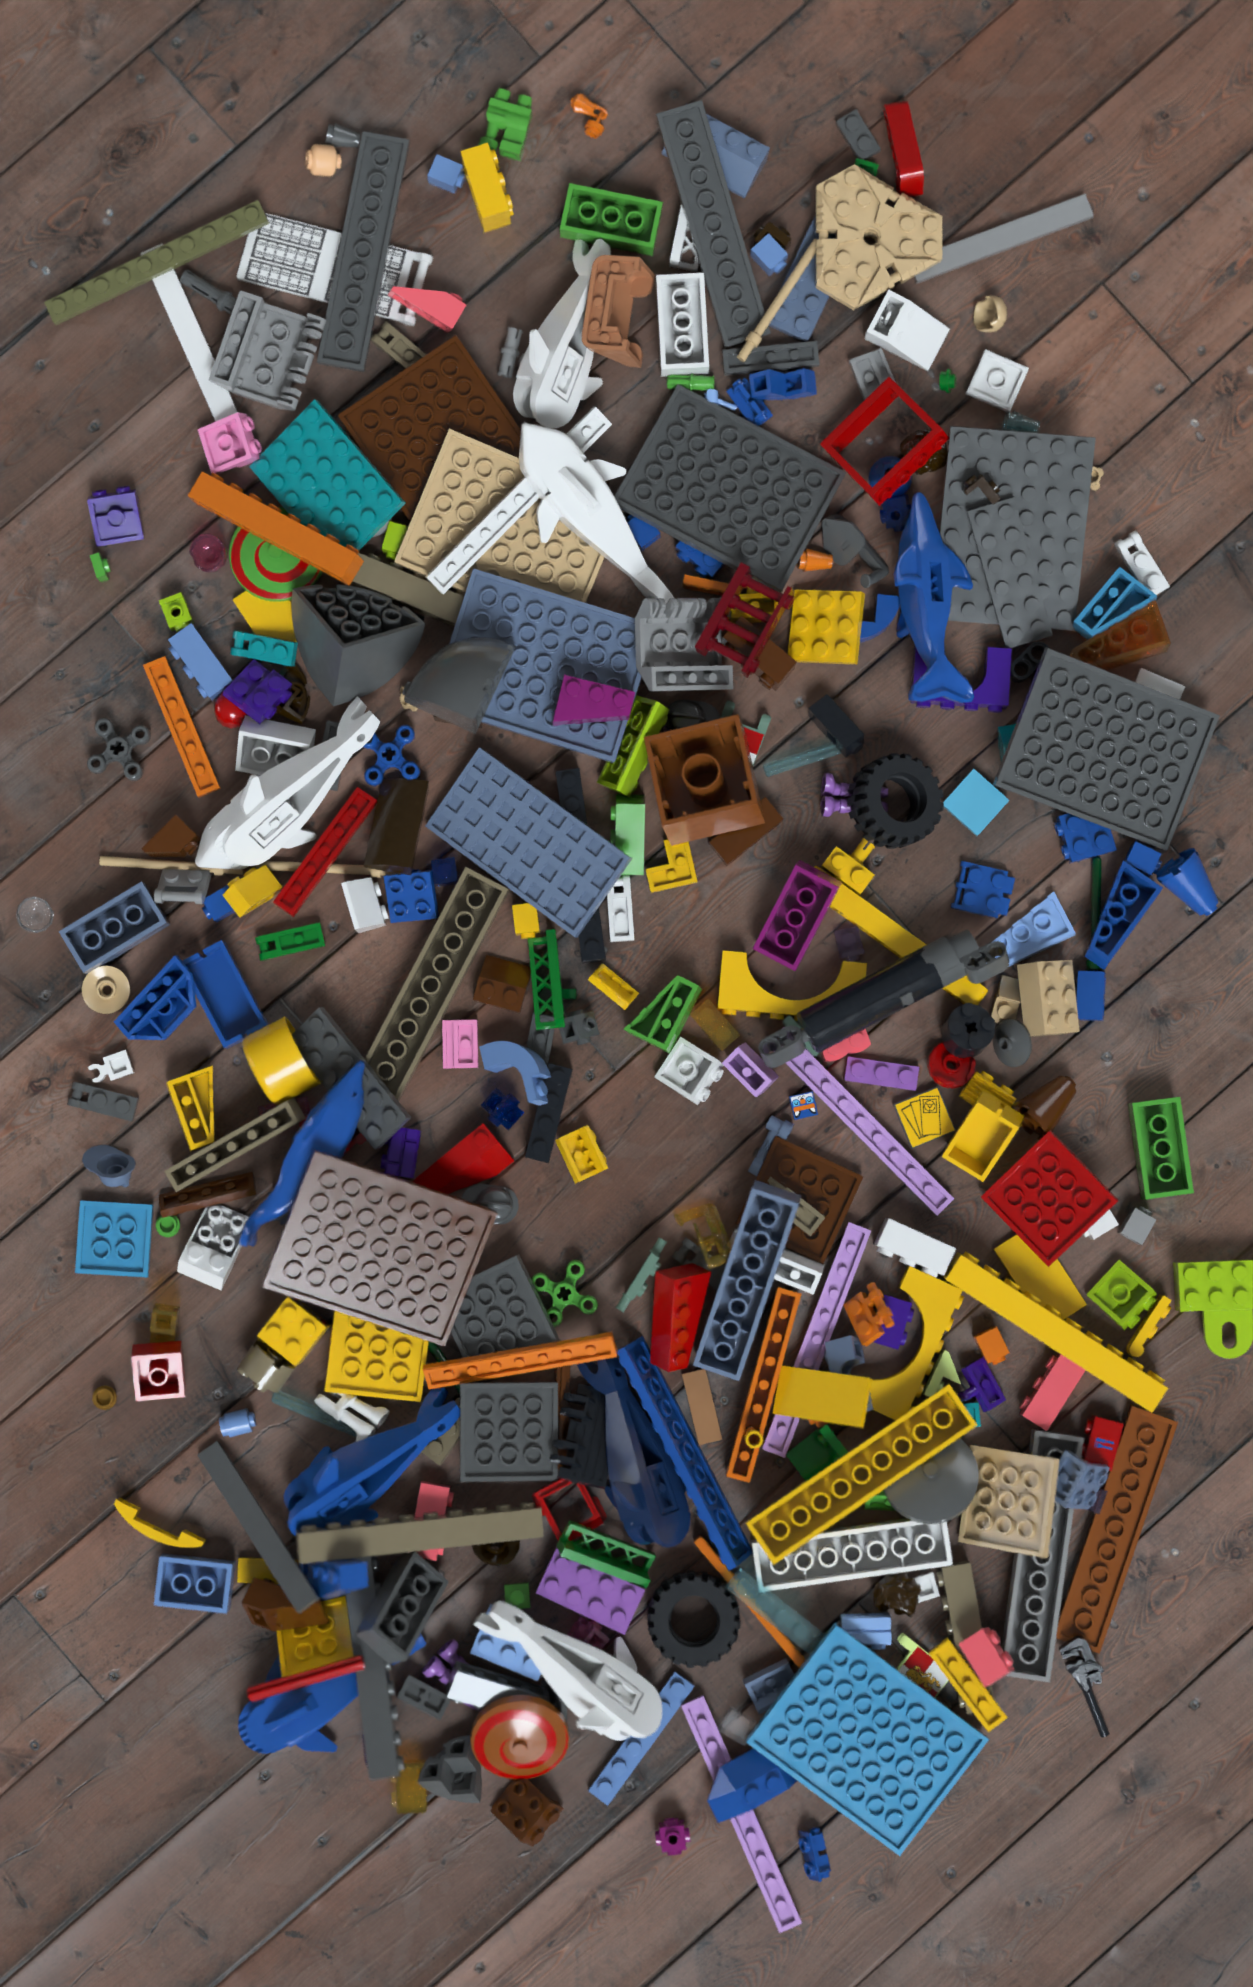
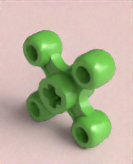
M572 1260L567 1264L566 1277L561 1282H553L546 1274L541 1272L534 1274L531 1278L537 1292H548L553 1297V1305L547 1310L548 1316L551 1313L557 1315V1321L552 1322L554 1327L561 1324L563 1309L568 1305H576L581 1312L588 1315L593 1314L598 1308V1301L595 1297L580 1295L576 1291V1281L585 1272V1266L580 1260ZM578 1265L580 1272L577 1274L572 1273L571 1267ZM543 1278L545 1281L544 1286H537L536 1279ZM561 1287H565L566 1290L570 1289L571 1294L568 1295V1300L558 1297L557 1294L560 1293ZM585 1301H592L593 1307L586 1309L584 1307Z

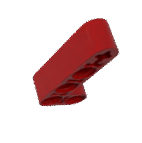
M908 101L884 104V119L896 169L897 193L900 195L904 193L908 197L923 195L924 170Z

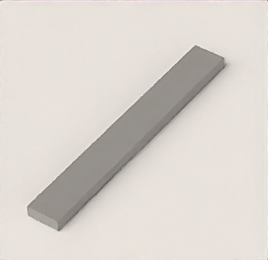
M1086 194L942 247V261L915 276L916 284L1093 218L1094 215Z

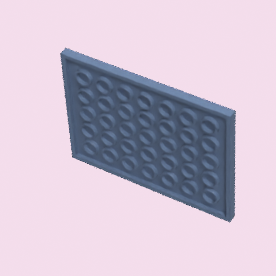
M473 568L449 644L468 638L485 637L502 640L516 646L481 722L615 763L628 720L553 726V719L564 675L633 691L636 696L641 675L636 668L635 618Z

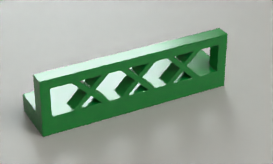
M551 929L546 930V937L528 939L536 1030L565 1027L556 930ZM547 944L548 951L542 958L534 952V945ZM542 964L549 968L550 971L544 980L536 974V971ZM544 986L552 993V996L546 1002L538 997V993ZM546 1008L554 1014V1021L540 1022V1015Z
M569 1520L556 1544L561 1557L647 1588L651 1581L647 1572L656 1557L654 1552ZM573 1529L582 1532L584 1537L575 1542L568 1540ZM600 1539L603 1540L605 1546L595 1550L590 1548L588 1542ZM618 1547L625 1549V1555L618 1558L611 1556L610 1550ZM639 1555L647 1557L642 1567L634 1565L631 1559Z

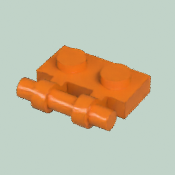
M875 1282L869 1283L866 1286L869 1291L868 1296L864 1292H859L843 1304L855 1332L864 1346L870 1345L885 1334L882 1328L883 1323L886 1328L894 1325L893 1313L886 1306L883 1300L884 1294L881 1289L877 1288ZM873 1306H876L878 1310L877 1315L873 1309Z

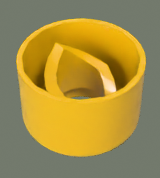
M286 1016L246 1036L242 1041L244 1054L258 1083L269 1100L276 1105H280L321 1084L318 1077L302 1057L292 1037L296 1030Z

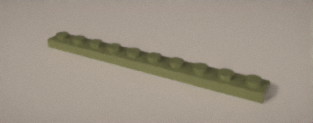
M256 200L44 303L53 323L58 325L270 223L259 200Z

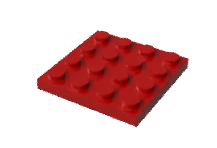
M1051 1130L981 1196L1048 1267L1119 1201Z

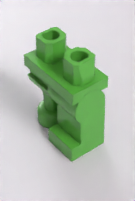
M498 88L494 98H490L486 113L488 122L486 136L480 138L478 145L488 143L490 150L495 149L496 152L498 142L495 140L499 129L504 130L503 140H501L499 147L500 156L521 161L532 120V98L526 95H519L517 105L508 103L511 92Z

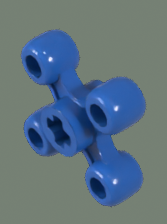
M404 724L398 727L395 739L389 743L381 742L377 734L374 733L372 742L366 743L363 746L365 749L375 751L378 756L376 764L369 767L364 773V779L369 785L377 786L382 783L383 775L389 768L399 769L402 776L408 780L419 777V765L413 761L405 760L402 756L403 747L411 743L415 738V731L411 726ZM404 731L410 732L407 738L401 736ZM388 750L396 753V755L392 756L391 761H388L387 757L383 758L384 755H387ZM410 767L415 769V772L411 775L407 774V769ZM372 773L378 774L375 780L370 779Z

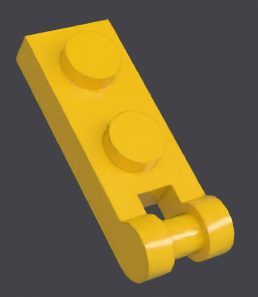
M1159 1294L1156 1304L1148 1311L1127 1343L1126 1352L1129 1355L1139 1357L1143 1354L1144 1348L1142 1345L1147 1338L1151 1339L1158 1329L1156 1324L1159 1319H1164L1171 1309L1169 1304L1172 1300L1166 1296Z

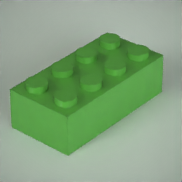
M569 183L560 225V238L583 240L585 243L594 244L596 239H602L610 248L653 256L663 202Z
M1174 1097L1129 1103L1128 1110L1141 1199L1146 1200L1194 1193L1181 1098Z

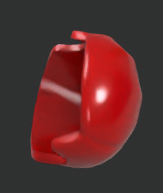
M223 692L215 701L214 712L216 720L224 727L231 729L240 727L245 716H248L225 698Z

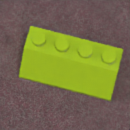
M636 695L615 763L606 761L597 780L598 784L621 795L631 796L637 788V780L648 763L644 737L659 734L668 719L669 709L658 701Z

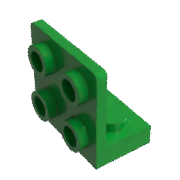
M825 1424L788 1451L786 1457L807 1482L849 1452L828 1425Z

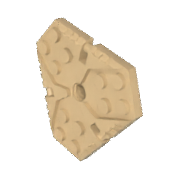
M855 164L816 185V233H819V239L816 240V289L852 310L893 289L896 282L900 281L902 284L942 261V216L916 202L913 198L908 197V195L904 193L898 194L893 191L894 187L872 176V174ZM888 199L896 203L893 208L885 204ZM828 234H836V239H828ZM866 236L872 237L875 240V244H867L863 238ZM892 267L895 273L889 275L887 269Z

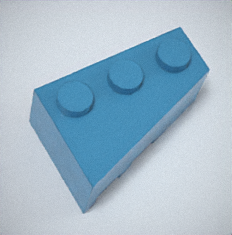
M1119 567L1074 620L1073 628L1092 643L1155 604L1157 595Z

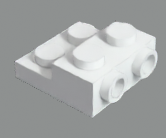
M680 1037L656 1073L655 1078L698 1105L700 1101L705 1102L711 1092L709 1087L713 1081L718 1082L724 1072L722 1067L724 1065L716 1058Z

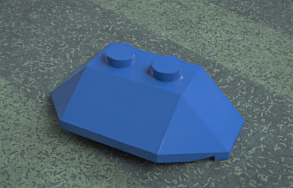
M175 955L115 1019L114 1023L129 1040H166L197 1007L192 972Z
M753 1748L719 1767L707 1802L717 1823L745 1814L791 1788L797 1780Z

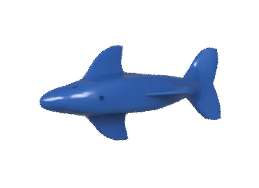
M917 492L912 498L911 510L901 534L898 561L894 570L895 586H898L901 615L896 635L899 638H904L910 634L919 655L927 666L926 672L910 688L908 699L909 701L923 702L943 697L957 703L972 702L974 699L973 688L969 681L945 656L944 638L950 614L952 588L959 587L971 590L973 583L963 562L943 543L926 497L922 493Z
M358 1061L328 1090L318 1104L310 1111L303 1126L294 1136V1142L283 1162L280 1176L273 1191L245 1222L240 1237V1245L248 1247V1245L255 1246L259 1228L263 1224L277 1219L291 1210L314 1149L342 1158L354 1135L364 1104L363 1074L365 1061Z

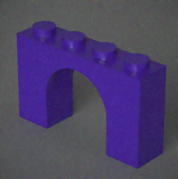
M915 645L912 686L927 670V666ZM988 647L986 649L983 681L973 691L974 699L972 702L957 703L943 697H938L923 702L911 701V703H915L918 708H930L931 705H940L941 709L951 710L955 706H963L966 711H978L979 707L988 708V712H1002V709H1006L1009 706L1012 648Z

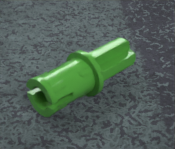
M693 373L691 375H668L667 388L675 389L679 384L690 391L714 389V376H693Z

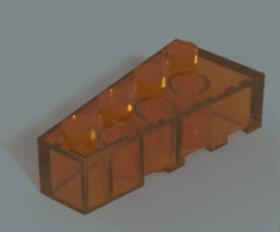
M1156 600L1150 602L1139 611L1137 610L1130 614L1129 617L1119 623L1113 624L1104 632L1073 648L1070 657L1107 671L1167 652L1171 642Z

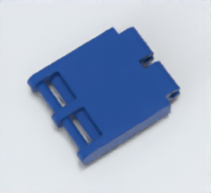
M961 861V874L959 882H956L955 885L957 888L955 901L951 903L950 908L995 919L998 918V915L1006 916L1011 899L1004 898L1003 894L1012 895L1015 878L1007 876L1008 871ZM969 868L968 876H967V880H966V884H965V883H964V878H965V874H966V869ZM962 889H964L963 898L960 905L959 900L961 896Z

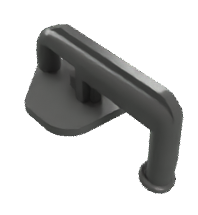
M832 514L822 521L824 550L827 554L833 556V561L836 564L846 565L859 554L873 570L871 574H863L861 576L860 583L864 588L870 587V585L877 583L888 575L889 567L865 540L863 533L852 521H848L839 514Z

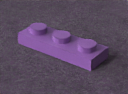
M847 1057L844 1081L916 1091L919 1067Z

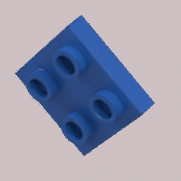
M413 869L412 875L400 873L384 875L391 923L437 919L439 917L432 870L420 871V869Z

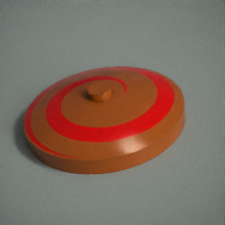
M513 1695L490 1703L477 1715L471 1729V1747L477 1761L489 1772L507 1779H531L548 1773L562 1761L569 1746V1729L563 1714L553 1704L534 1696Z

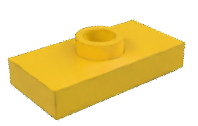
M603 963L588 979L589 982L624 1010L627 1009L639 994Z

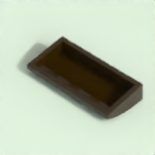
M405 778L383 779L364 861L365 868L412 875L429 792V781L408 780Z

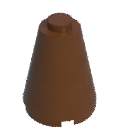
M1058 1076L1015 1102L1011 1108L1024 1115L1020 1126L1030 1135L1033 1132L1038 1134V1140L1050 1130L1053 1132L1077 1092L1075 1082L1068 1076Z

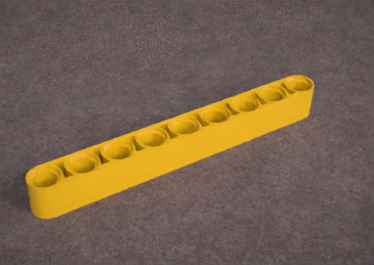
M814 866L816 869H818V870H820V871H822V872L828 874L826 871H824V870L821 869L820 867ZM841 884L830 906L838 914L900 959L926 946L924 942L844 884ZM967 976L942 988L962 1004L972 1003L979 1005L988 993V990L983 985L971 983Z

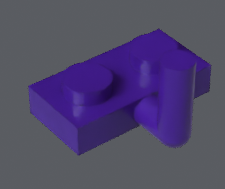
M983 1357L961 1369L970 1386L965 1391L956 1394L961 1402L975 1396L983 1412H987L1006 1400Z

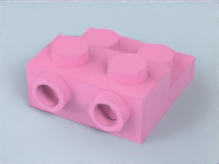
M237 412L198 429L211 473L218 475L234 467L241 468L260 459L259 453L262 451L260 442L254 439L252 430L255 429L252 418L247 416V414Z

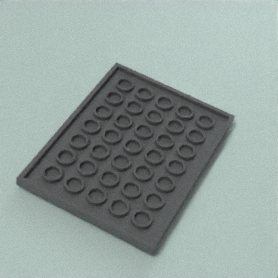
M678 384L614 497L620 509L735 570H737L741 562L748 565L752 572V579L782 593L843 481L846 472L721 406L709 402L707 399Z
M950 426L939 533L943 543L965 565L971 577L973 588L971 590L959 587L952 588L948 621L999 625L967 513L969 509L991 502L979 487L975 488L968 495L962 491L965 487L963 483L974 474L976 477L981 474L987 482L992 479L1000 489V492L997 493L1001 498L1000 500L1012 496L1015 498L1051 629L1075 630L1073 622L1076 619L1095 437Z
M1045 648L993 785L1168 851L1220 715L1052 649Z

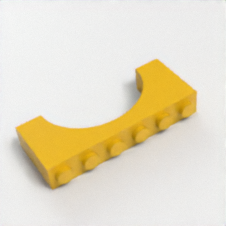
M722 951L717 1010H722L723 1015H736V1012L739 1011L746 1012L747 1017L760 1018L761 1013L770 1014V1019L784 1020V1016L790 1015L794 1016L795 1021H798V1012L865 978L867 963L843 961L837 979L825 992L810 999L787 1000L768 993L757 984L748 968L747 953Z
M907 1266L898 1288L906 1292L913 1299L920 1312L922 1335L919 1347L912 1360L902 1370L886 1378L872 1379L870 1388L873 1410L894 1420L899 1419L914 1409L911 1406L915 1397H920L924 1388L921 1382L924 1376H929L933 1369L934 1362H931L935 1353L939 1354L944 1344V1340L941 1339L944 1331L949 1332L953 1324L954 1318L951 1317L955 1308H960L964 1296L961 1295L963 1290L911 1266Z

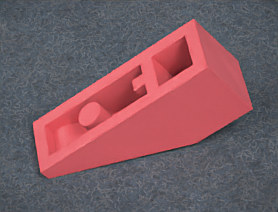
M393 286L388 293L389 297L448 334L466 307V304L462 302L463 299L455 293L449 294L443 291Z

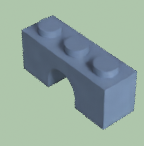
M850 1335L825 1342L826 1350L824 1351V1357L831 1373L850 1375L853 1367L865 1363L863 1348L859 1338ZM870 1393L866 1412L873 1410Z

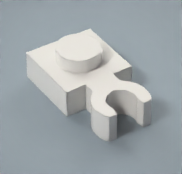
M127 1050L103 1057L104 1065L92 1064L88 1067L89 1070L98 1069L100 1071V1075L92 1079L93 1082L103 1081L106 1075H109L110 1080L113 1081L135 1073Z

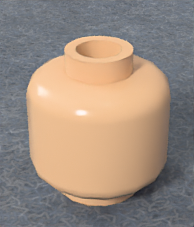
M314 144L310 150L306 151V169H310L311 174L314 176H333L336 168L340 169L341 154H337L336 148L333 145Z

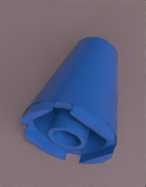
M1189 848L1179 853L1180 858L1176 860L1171 858L1158 870L1156 878L1198 915L1204 914L1208 916L1217 909L1216 905L1219 901L1198 852L1194 848Z

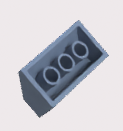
M706 114L728 190L745 199L767 161L770 148ZM664 146L662 155L668 157Z

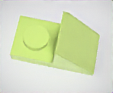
M943 1349L922 1392L929 1397L943 1388L944 1382L941 1381L943 1377L961 1385L948 1351Z

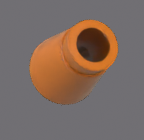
M806 548L797 563V569H802L803 572L831 569L833 556Z

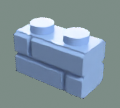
M889 1613L840 1614V1627L865 1646L871 1645L873 1650L886 1649V1645H891V1616Z

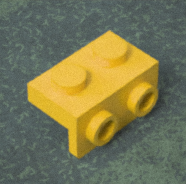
M588 1125L555 1140L575 1184L608 1169L606 1157L600 1151L596 1143V1135Z

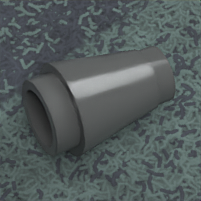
M337 123L335 125L328 124L325 143L331 144L334 147L358 148L361 134Z

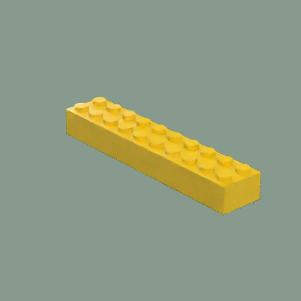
M965 1251L963 1255L959 1252L956 1253L945 1275H942L947 1281L1153 1413L1168 1390L1163 1385L1165 1381L1163 1378L1151 1370L1147 1373L1143 1372L1144 1366L1131 1357H1128L1127 1360L1123 1359L1124 1353L1109 1343L1106 1347L1101 1344L1103 1340L1089 1330L1086 1334L1081 1332L1082 1326L1068 1317L1064 1321L1060 1318L1062 1313L1050 1305L1046 1304L1045 1308L1039 1305L1041 1302L1039 1298L1028 1291L1022 1294L1019 1292L1020 1286L1008 1278L1002 1281L998 1278L1000 1273L986 1264L982 1268L978 1265L980 1260Z
M947 1385L748 1521L746 1525L774 1565L976 1427L977 1424L951 1386Z

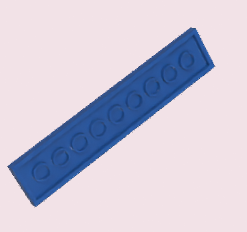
M641 1336L617 1350L619 1362L630 1376V1383L637 1390L641 1398L642 1407L648 1412L654 1430L659 1433L663 1441L664 1450L670 1455L677 1475L682 1478L686 1486V1493L693 1500L699 1518L704 1521L708 1529V1536L715 1543L719 1551L720 1560L727 1566L728 1570H731L747 1559L753 1553L664 1376L659 1367L650 1363L651 1351L644 1337Z

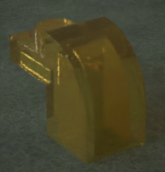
M155 1303L150 1326V1343L176 1340L180 1306Z

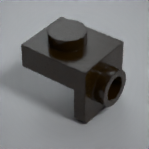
M770 221L765 227L761 225L753 235L755 238L754 246L769 233L785 251L790 247L792 240L786 229L781 226L776 227Z
M974 474L963 483L965 487L962 491L966 495L979 487L993 505L1001 499L997 495L1000 489L992 479L987 482L981 474L978 477Z

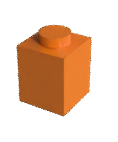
M997 1326L990 1327L973 1336L986 1363L992 1362L993 1365H996L1006 1360L1005 1355L1010 1352Z

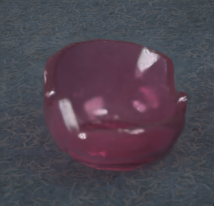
M209 533L199 535L193 540L189 549L194 565L204 572H217L226 564L227 548L223 541Z

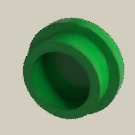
M951 369L941 371L939 379L940 391L951 393L952 388H956V374H952Z

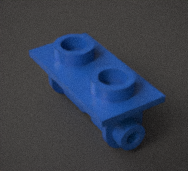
M746 378L743 380L738 379L732 384L733 387L726 391L747 421L760 426L773 417L762 400L751 398L750 383Z
M819 1827L810 1829V1832L798 1831L800 1837L798 1843L804 1855L806 1875L810 1880L821 1882L823 1878L830 1877L829 1872H831L828 1855L826 1853L819 1855L818 1851L826 1849L823 1832L819 1830Z

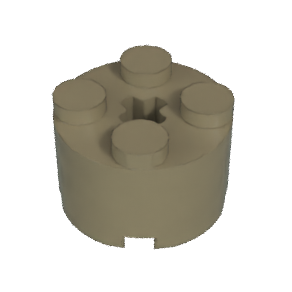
M258 1338L240 1362L237 1371L253 1380V1386L259 1391L265 1392L268 1389L278 1393L296 1366H293L290 1361L269 1347L262 1339Z

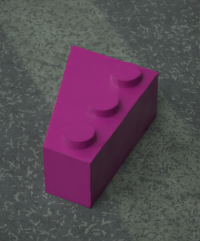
M564 675L553 726L629 720L635 692Z

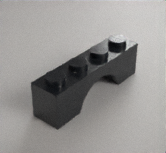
M550 1063L548 1069L551 1077L546 1078L544 1081L548 1090L546 1095L548 1103L538 1105L525 1155L526 1158L545 1163L550 1162L573 1069Z

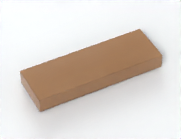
M699 1369L683 1373L682 1377L698 1444L703 1445L722 1440L706 1370Z

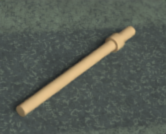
M813 239L754 331H750L746 337V343L737 355L740 361L745 362L753 348H757L760 344L761 336L816 254L817 239Z
M100 856V865L210 870V873H214L217 876H224L225 874L244 875V869L200 868L195 862Z
M266 861L256 865V869L266 865L272 871L295 872L302 862ZM332 864L326 872L371 875L373 878L394 874V872L365 868L364 865Z

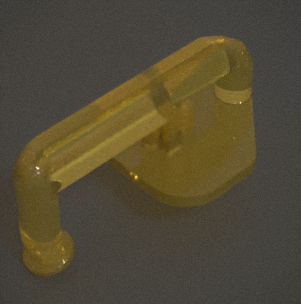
M710 1203L674 1214V1219L680 1227L690 1220L702 1216L705 1217L711 1235L702 1238L697 1223L694 1222L692 1224L708 1270L724 1264L729 1259L732 1249L717 1208L714 1204ZM716 1245L719 1254L709 1258L707 1252L712 1250L711 1246Z

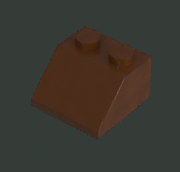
M175 815L141 849L151 857H186L188 854L192 856L198 851L201 838L181 818Z
M486 955L473 1001L520 1014L531 977L530 966Z

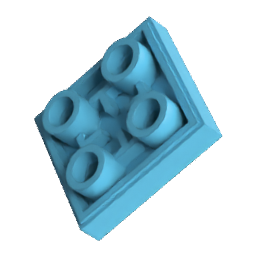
M973 769L943 803L947 811L975 836H978L1009 802V799Z

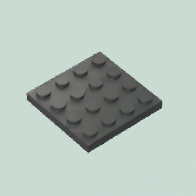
M519 1254L472 1277L451 1330L463 1358L560 1341Z
M558 1382L460 1383V1482L558 1481V1463L549 1461L551 1454H558V1448L552 1445L554 1439L558 1440Z

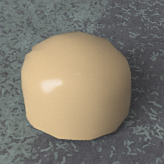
M994 295L985 296L986 300L977 302L975 305L974 324L976 329L981 332H996L1002 328L1006 321L1007 307L1002 298Z

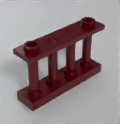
M741 562L698 639L695 649L697 653L705 657L708 651L712 652L714 650L743 665L741 671L743 676L748 678L750 673L754 674L760 664L758 659L785 609L789 610L795 597L793 596L792 588L787 586L782 594L752 579L750 567ZM749 587L778 602L772 615L741 600L739 595L742 589ZM737 608L767 623L762 634L759 636L729 621L728 615L731 609L735 610ZM725 629L755 644L750 656L747 657L719 643L716 638L719 631Z

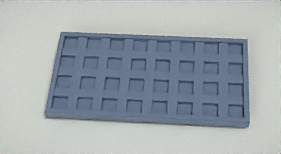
M480 747L425 825V827L576 938L632 860L629 855Z

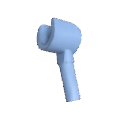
M708 389L704 395V398L709 402L733 411L737 408L732 403L718 399V391L715 389Z

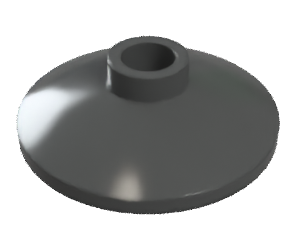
M1007 1019L1000 1022L995 1029L993 1037L994 1051L998 1059L1006 1066L1018 1067L1029 1059L1032 1050L1031 1037L1027 1028L1020 1021Z

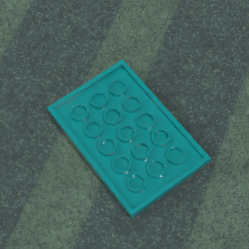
M315 399L259 456L260 459L254 461L249 466L284 509L301 520L300 524L307 526L309 523L320 530L319 534L325 537L327 534H330L340 541V545L346 547L349 544L358 551L406 504L322 404Z

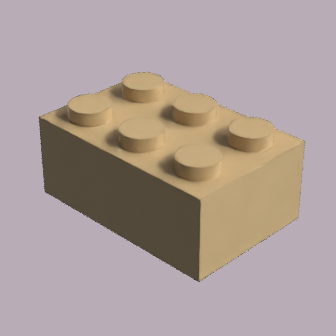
M1072 960L1040 961L1017 965L1023 1025L1027 1028L1030 1037L1080 1032Z

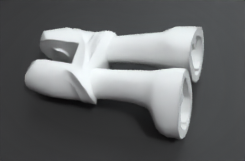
M331 1393L339 1399L336 1404L322 1394H319L314 1400L324 1412L331 1415L338 1422L341 1420L356 1432V1442L373 1436L376 1428L381 1427L390 1413L385 1407H373L359 1400L356 1395ZM351 1407L367 1418L371 1424L361 1420L346 1409Z

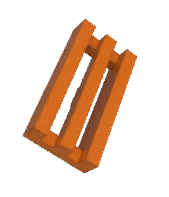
M684 575L683 587L685 589L723 596L729 583Z

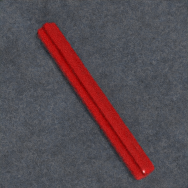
M362 1655L343 1659L247 1688V1695L251 1701H256L362 1670L365 1668V1661Z

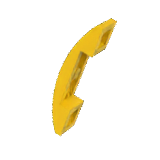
M120 1497L114 1502L118 1512L132 1527L155 1541L184 1548L202 1547L206 1542V1539L186 1529L178 1537L137 1517L141 1508Z

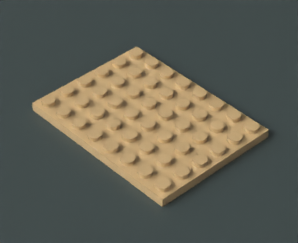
M449 429L394 563L426 576L524 477L519 466V458ZM539 498L451 587L466 592L474 568L586 603L604 556L579 538L560 520H558L548 542L542 543L540 541L536 513L537 507L541 502Z

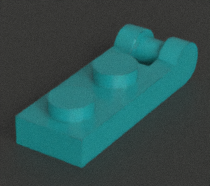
M233 630L232 638H235L234 646L230 650L231 655L286 666H295L298 642ZM244 640L249 641L248 649L243 648Z

